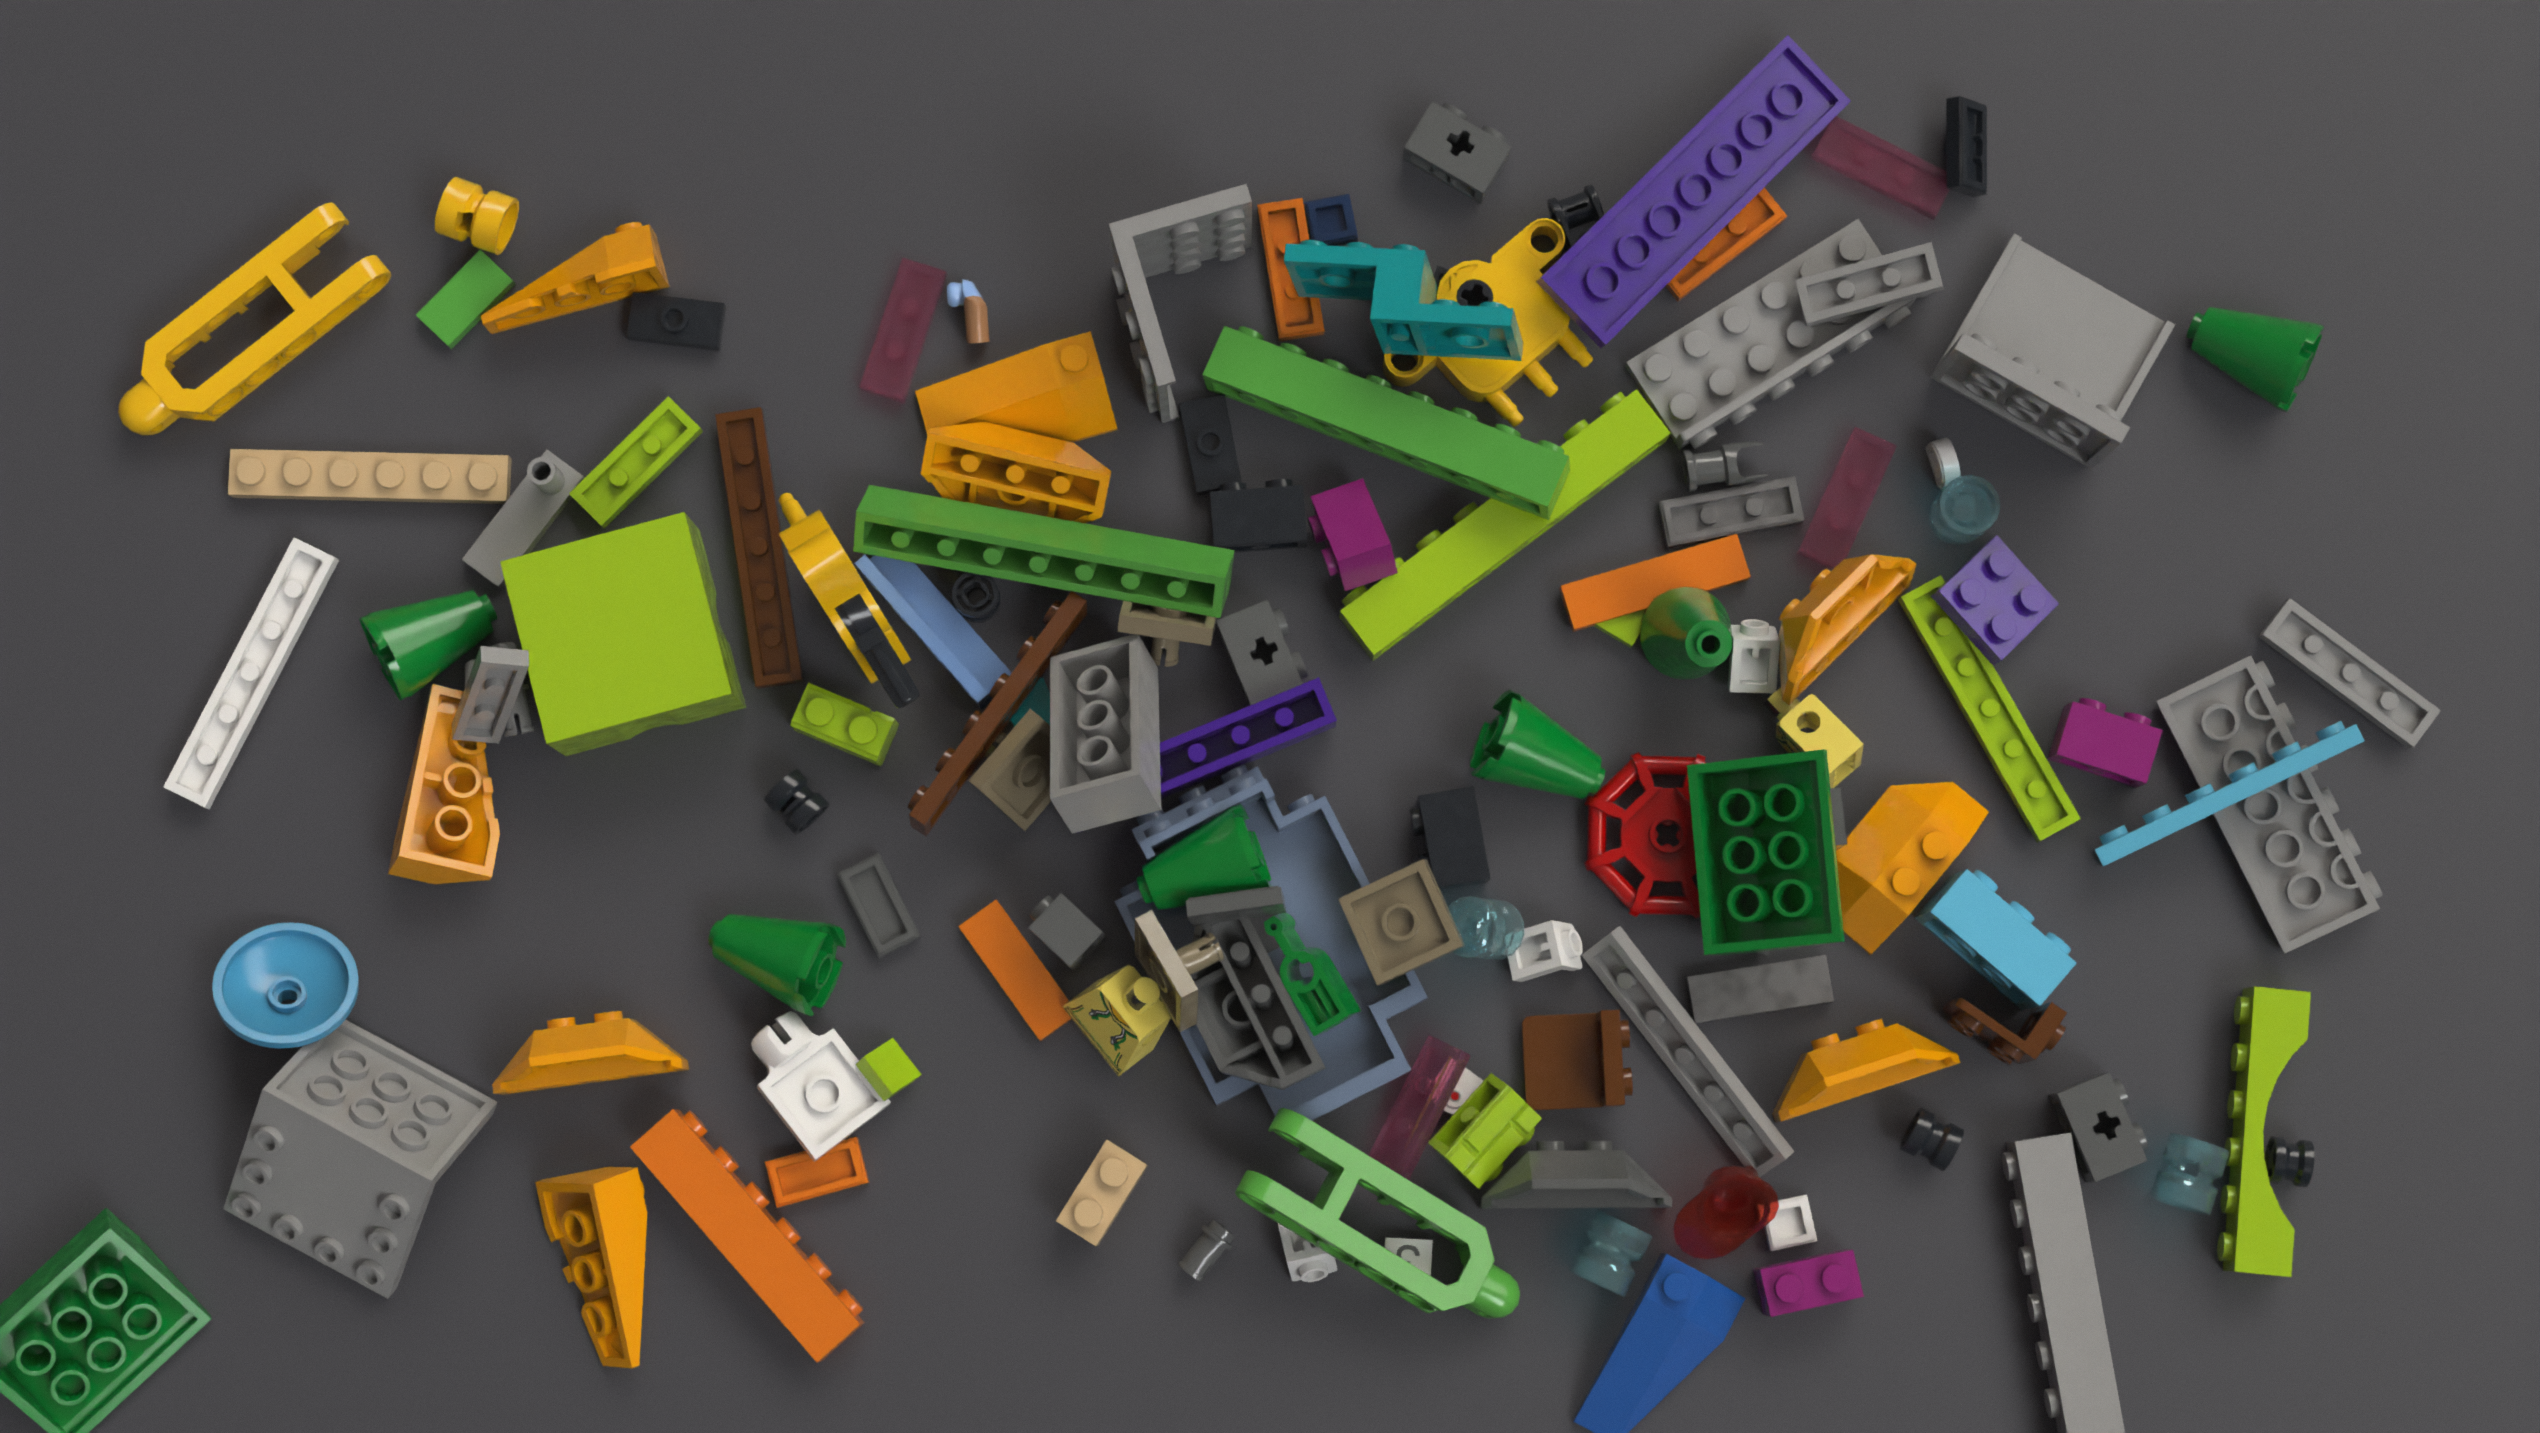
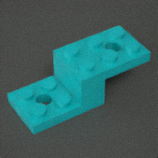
M1303 240L1300 244H1286L1284 263L1298 296L1372 301L1370 320L1381 349L1385 354L1522 360L1523 340L1514 309L1507 308V306L1498 302H1483L1479 306H1461L1458 302L1452 300H1436L1437 284L1425 250H1420L1415 246L1398 244L1393 246L1392 249L1373 248V246L1363 242H1351L1346 246H1327V244L1318 240Z

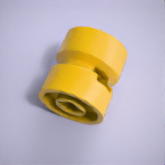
M454 177L448 183L440 199L435 217V231L440 235L460 242L465 241L469 237L474 247L499 255L507 247L514 232L519 213V201L517 198L495 190L484 194L481 185Z

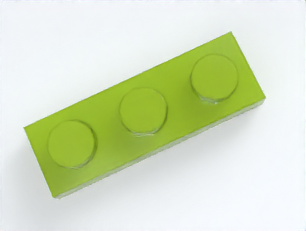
M668 396L569 495L605 529L703 430Z

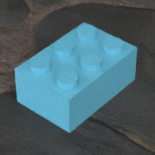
M1965 869L1950 876L1917 914L1915 919L2019 1009L2026 1010L2041 1006L2076 965V962L2068 956L2071 951L2070 947L2055 934L2048 932L2045 936L2031 924L2035 919L2033 915L2015 901H2012L2010 904L2004 901L1995 893L1998 889L1997 884L1980 870L1976 869L1972 873Z

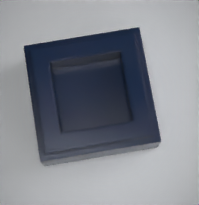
M1349 194L1304 202L1311 240L1324 242L1327 246H1337L1358 241Z

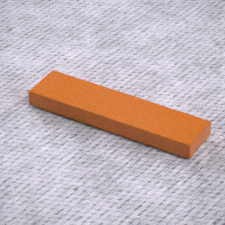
M1733 534L1561 585L1559 590L1572 632L1595 626V624L1645 610L1655 597L1672 588L1693 587L1710 592L1747 581L1751 578L1738 535Z

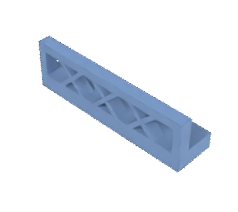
M865 554L854 564L859 572L981 710L990 703L993 698L989 696V693L995 682L1003 673L1010 676L1012 672L919 567L913 562L873 556L869 559Z

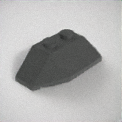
M1250 918L1196 926L1192 942L1211 932L1216 938L1213 944L1219 943L1224 955V960L1190 975L1198 988L1196 1025L1220 1073L1285 1090L1326 1069Z
M1536 1141V1151H1525L1479 1198V1208H1672V1197L1624 1150H1612V1141H1584V1150L1565 1151V1141Z

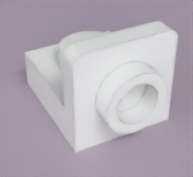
M1756 619L1743 620L1741 625H1731L1732 649L1728 673L1729 692L1773 694L1777 689L1780 639L1776 628L1769 626V623Z
M1550 920L1503 935L1513 981L1523 982L1559 970L1576 971L1582 969L1580 957L1583 952L1582 941L1578 932L1570 923Z
M1278 1223L1292 1281L1315 1282L1325 1278L1328 1273L1338 1270L1335 1257Z

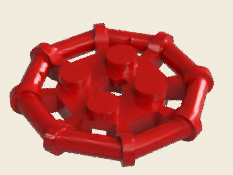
M1640 752L1630 755V761L1593 796L1588 795L1584 803L1588 807L1587 861L1584 862L1586 871H1592L1629 909L1628 914L1637 918L1639 914L1693 915L1695 919L1700 918L1698 889L1691 878L1697 872L1687 765L1706 763V757L1697 753L1695 757L1642 756ZM1651 774L1686 776L1682 788H1662L1654 786ZM1636 780L1638 781L1644 793L1626 810L1613 803ZM1606 817L1620 820V848L1606 852ZM1661 823L1665 827H1669L1671 824L1677 826L1679 829L1675 835L1679 841L1677 846L1672 847L1668 843L1661 846L1657 843L1656 839L1659 833L1655 828L1658 824ZM1624 858L1643 878L1637 889L1611 864ZM1653 882L1681 883L1684 896H1649Z

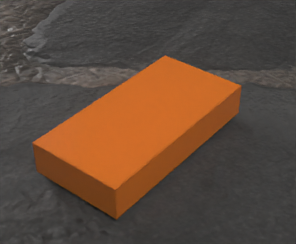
M858 1137L843 1140L815 1162L806 1151L765 1162L777 1208L870 1183Z

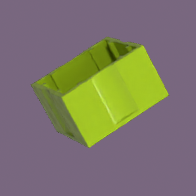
M685 512L500 561L522 650H528L529 652L528 674L547 745L561 754L569 756L631 739L655 727L684 725L746 708L731 647L719 623L716 607V589L701 532Z

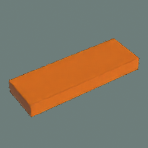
M1764 187L1665 287L1677 302L1785 221L1787 215Z
M1303 198L1257 205L1279 342L1324 335L1325 330L1319 298L1299 297L1284 263L1286 244H1300L1303 240H1309Z
M997 899L958 926L1040 1042L1072 1019L1063 1008L1069 1002L1068 998Z

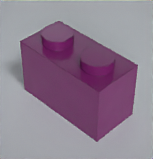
M1363 478L1310 496L1315 515L1307 517L1313 538L1316 544L1325 542L1327 548L1322 549L1321 554L1329 576L1338 574L1344 591L1398 573L1390 540Z
M2079 698L2078 703L2072 701L2063 707L2048 760L2134 788L2147 784L2163 730L2151 727L2152 720L2139 714L2124 712L2123 717L2105 712L2107 708L2105 704L2088 698Z
M1842 1249L1753 1269L1764 1316L1773 1317L1864 1297L1853 1249Z

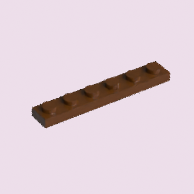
M761 407L715 414L755 687L761 689L804 682L784 546L779 536L781 526L764 412Z
M1071 591L1064 602L1057 599L1051 605L1043 619V623L1046 624L1037 639L1030 636L1025 641L1016 656L1019 664L1010 676L1003 673L998 678L989 693V696L993 699L983 713L976 710L971 715L962 730V734L965 735L963 741L956 750L950 747L945 751L935 767V771L939 774L929 787L925 785L920 786L911 798L907 808L911 810L909 819L910 826L927 837L1050 667V657L1057 656L1087 616V600Z

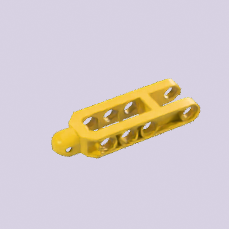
M325 203L317 207L145 342L141 375L144 379L128 390L119 402L118 413L122 424L133 433L144 436L162 432L180 417L201 421H216L376 295L390 281L391 272L377 255H370L352 265L311 298L292 274L321 252L318 248L335 236L344 224L349 225L348 219L335 203ZM273 284L295 311L196 389L182 388L171 374L172 369L175 367L173 362L200 341L206 343L212 338L209 335L237 312L242 315L248 310L246 305Z

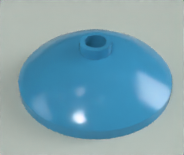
M293 922L263 926L239 938L226 950L219 960L212 983L216 1010L224 1024L233 1033L250 1043L279 1049L308 1045L332 1033L351 1013L359 990L357 966L351 952L343 942L319 927ZM292 999L296 1001L292 1004H281L284 1000Z

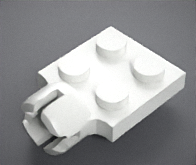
M790 1011L775 1019L777 1022L772 1025L773 1030L769 1025H766L753 1038L751 1043L752 1050L765 1065L768 1073L766 1079L757 1085V1089L815 1162L888 1107L891 1101L888 1099L884 1102L855 1065L859 1060L834 1028L826 1034L818 1036L808 1029L795 1012Z

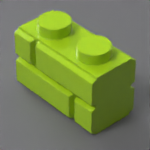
M808 683L790 726L800 734L881 767L898 730L899 723L893 717L878 711L873 712L864 705Z
M1490 1073L1428 1144L1458 1173L1479 1189L1485 1182L1492 1181L1500 1174L1503 1162L1516 1147L1525 1145L1532 1138L1535 1126L1542 1118L1511 1087Z

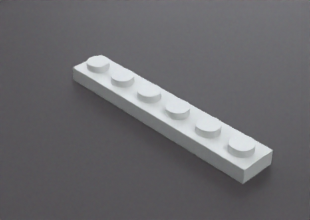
M295 537L293 538L165 782L164 788L207 809L211 808L339 562L336 557Z

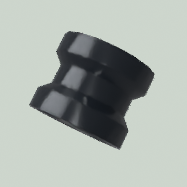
M2271 1136L2265 1152V1164L2270 1183L2279 1184L2282 1180H2288L2294 1186L2307 1187L2312 1178L2315 1160L2312 1141L2299 1140L2294 1144L2287 1143L2283 1137Z

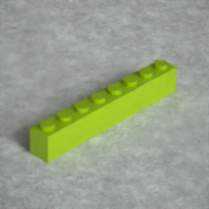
M1637 389L1627 397L1622 392L1617 393L1599 408L1603 415L1591 424H1588L1583 419L1563 435L1566 442L1560 447L1564 450V454L1569 456L1570 472L1549 520L1492 498L1480 507L1475 502H1472L1452 518L1456 524L1445 533L1441 534L1436 529L1416 544L1419 552L1409 560L1404 562L1401 557L1395 559L1397 574L1382 578L1381 581L1368 590L1364 585L1359 586L1341 601L1345 607L1340 610L1339 618L1372 661L1667 441L1670 431Z

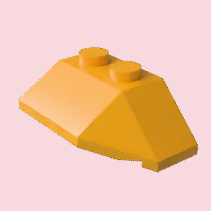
M988 422L930 428L927 434L921 475L928 483L931 482L942 498L1080 523L1094 521L1103 516L1112 473L1111 470L1075 443Z
M1874 554L1843 559L1832 571L1826 568L1819 573L1810 585L1809 590L1811 592L1801 601L1795 598L1784 608L1779 616V620L1782 623L1778 635L1780 639L1779 669L1781 693L1784 702L1790 705L1910 586L1917 565L1910 558Z
M1954 782L1890 785L1847 836V845L1836 850L1844 934L1871 955L1909 916L1962 852L1989 811Z
M611 1011L594 1014V1023L576 1025L575 1017L547 1020V1029L535 1030L494 1081L492 1087L493 1094L505 1095L689 1070L687 1059L638 1021L630 1018L623 1019L622 1011Z
M1882 1018L1856 1026L1855 1029L1858 1036L1840 1041L1838 1033L1810 1041L1813 1051L1801 1054L1772 1115L1775 1122H1782L1961 1063L1957 1053L1898 1023L1885 1027Z

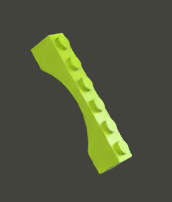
M2253 986L2244 988L2242 996H2238L2235 1001L2234 1021L2235 1024H2240L2239 1043H2234L2232 1047L2231 1069L2232 1071H2237L2236 1090L2230 1091L2227 1103L2228 1117L2234 1119L2232 1138H2227L2224 1148V1162L2226 1166H2230L2229 1185H2224L2221 1193L2222 1213H2227L2226 1232L2220 1233L2217 1245V1255L2219 1261H2223V1271L2292 1277L2295 1229L2281 1210L2270 1185L2264 1159L2263 1129L2268 1102L2276 1081L2292 1055L2308 1039L2311 992Z

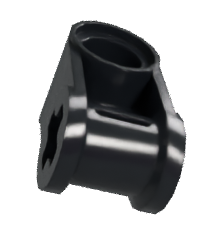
M1592 184L1585 186L1582 193L1559 201L1555 197L1547 200L1551 219L1560 224L1564 230V248L1566 252L1604 215L1600 199Z

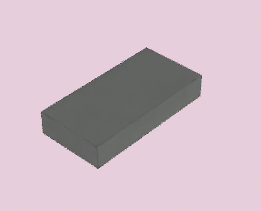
M879 853L837 873L879 959L921 938Z
M1279 886L1193 897L1186 900L1187 916L1192 926L1286 913L1284 894Z

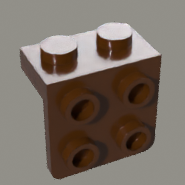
M1962 998L1947 1002L1942 1009L1944 1013L1950 1016L1947 1021L1949 1026L1968 1038H1971L1974 1034L1988 1042L1989 1046L1986 1050L2007 1065H2011L2012 1062L2021 1064L2036 1060L2045 1049L2051 1051L2066 1030V1027L2060 1023L2067 1012L2053 1002L2034 1007L2016 1035Z
M1620 1009L1600 1010L1597 1013L1528 1016L1522 1021L1525 1102L1533 1110L1620 1107L1625 1105V1096H1632L1633 1081L1631 1067H1623L1622 1048H1630V1029L1628 1020H1620Z

